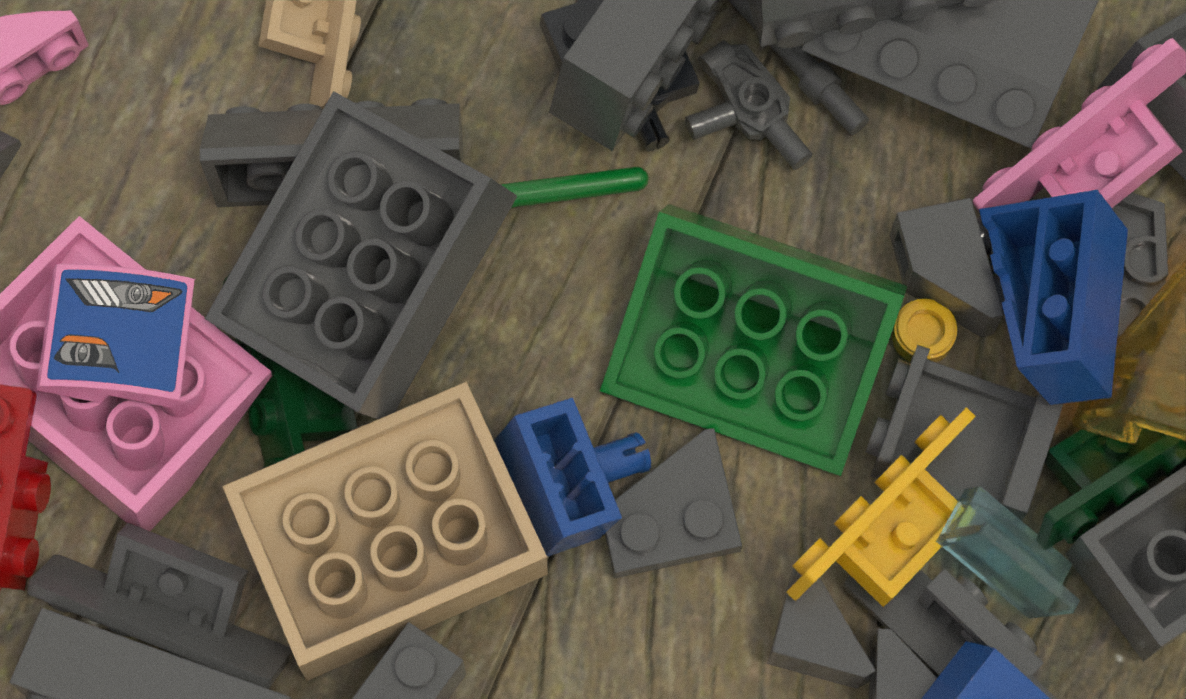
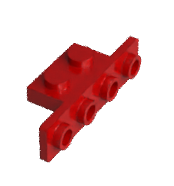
M0 384V591L1 588L25 591L26 580L34 574L39 559V543L34 537L38 515L46 509L49 502L51 479L46 474L48 462L26 456L37 397L36 392L28 388Z

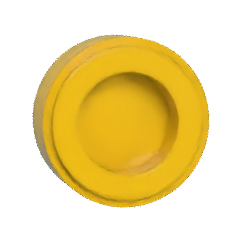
M932 299L911 301L903 306L898 313L891 333L892 342L899 355L909 362L917 345L930 349L927 359L937 363L949 354L956 340L957 323L955 317L948 308Z

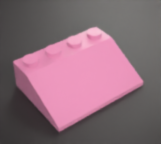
M79 216L0 293V384L28 388L36 392L37 397L29 442L126 523L151 531L189 491L272 377V373L191 307L180 401L173 408L110 395L102 403L36 390L54 267L57 264H92L144 269Z

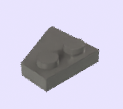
M714 428L702 431L615 499L622 518L605 533L614 578L741 552L742 542Z

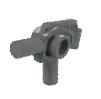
M723 40L698 57L701 68L717 83L725 102L685 117L688 132L693 140L735 125L748 140L757 139L761 141L767 137L793 170L800 168L809 161L813 155L812 152L787 124L790 96L746 44L730 45L727 41Z

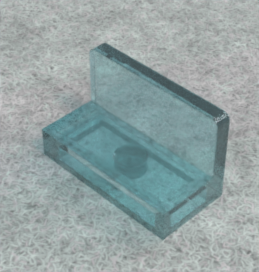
M981 486L964 490L936 540L939 545L1029 619L1074 613L1080 602L1075 595L1062 585L1072 566L1068 559L1053 547L1044 550L1036 541L1038 534Z

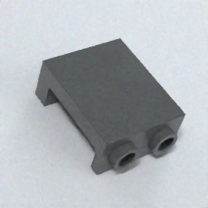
M917 345L910 363L898 359L886 395L896 398L897 401L890 420L878 416L865 453L877 458L870 477L878 479L901 455L912 463L923 452L914 441L940 415L951 423L967 407L976 417L925 470L969 512L1017 529L1028 513L1064 403L1050 405L1039 392L1035 397L930 361L927 359L930 349Z

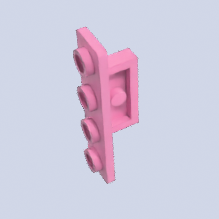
M1173 38L1167 40L1164 44H1157L1143 51L1133 62L1132 70L1112 86H1104L1093 92L1083 102L1082 111L1062 127H1054L1038 137L1032 145V151L1016 165L1003 168L994 173L984 183L983 192L972 200L978 212L980 213L979 209L1029 201L1043 188H1046L1052 197L1098 189L1111 208L1117 205L1183 152L1150 111L1147 104L1186 73V51Z

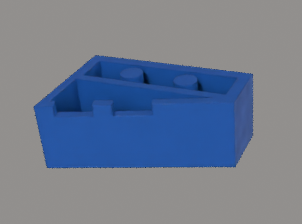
M1098 189L979 209L982 224L988 230L994 253L990 255L993 269L1000 278L1005 301L1001 303L1017 368L1050 405L1111 398L1128 235L1126 226Z

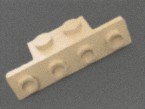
M266 0L258 46L315 63L309 104L318 105L324 109L333 91L347 98L352 84V73L346 70L348 53L356 43L361 26V18L355 14L357 0Z

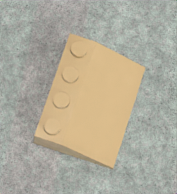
M467 381L222 486L298 667L306 681L394 643L408 622L418 629L424 630L548 575L547 555Z

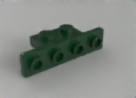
M228 276L224 279L223 285L226 282ZM235 338L239 346L272 373V377L253 401L248 411L250 428L259 439L264 461L263 469L305 451L303 442L331 440L358 428L352 408Z
M1145 388L1049 449L1044 463L1069 490L1072 496L1045 514L1036 538L1039 545L1044 550H1048L1063 539L1067 544L1075 543L1081 535L1095 527L1100 515L1114 506L1119 511L1146 493L1149 483L1163 474L1170 477L1185 467L1186 422L1181 425L1148 388Z

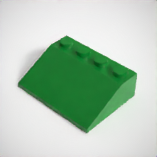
M668 204L658 213L600 392L705 429L714 428L715 432L841 476L901 308L907 286Z

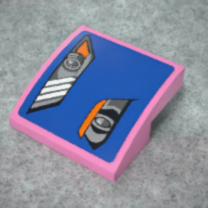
M57 264L53 270L36 390L102 403L110 395L173 408L180 401L195 279L169 273L119 266Z

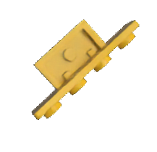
M967 407L951 423L940 415L914 441L923 452L912 463L901 455L874 482L883 493L872 504L860 496L834 523L843 534L830 547L819 538L792 566L801 577L786 593L796 601L836 561L882 607L891 601L972 515L925 468L976 416Z

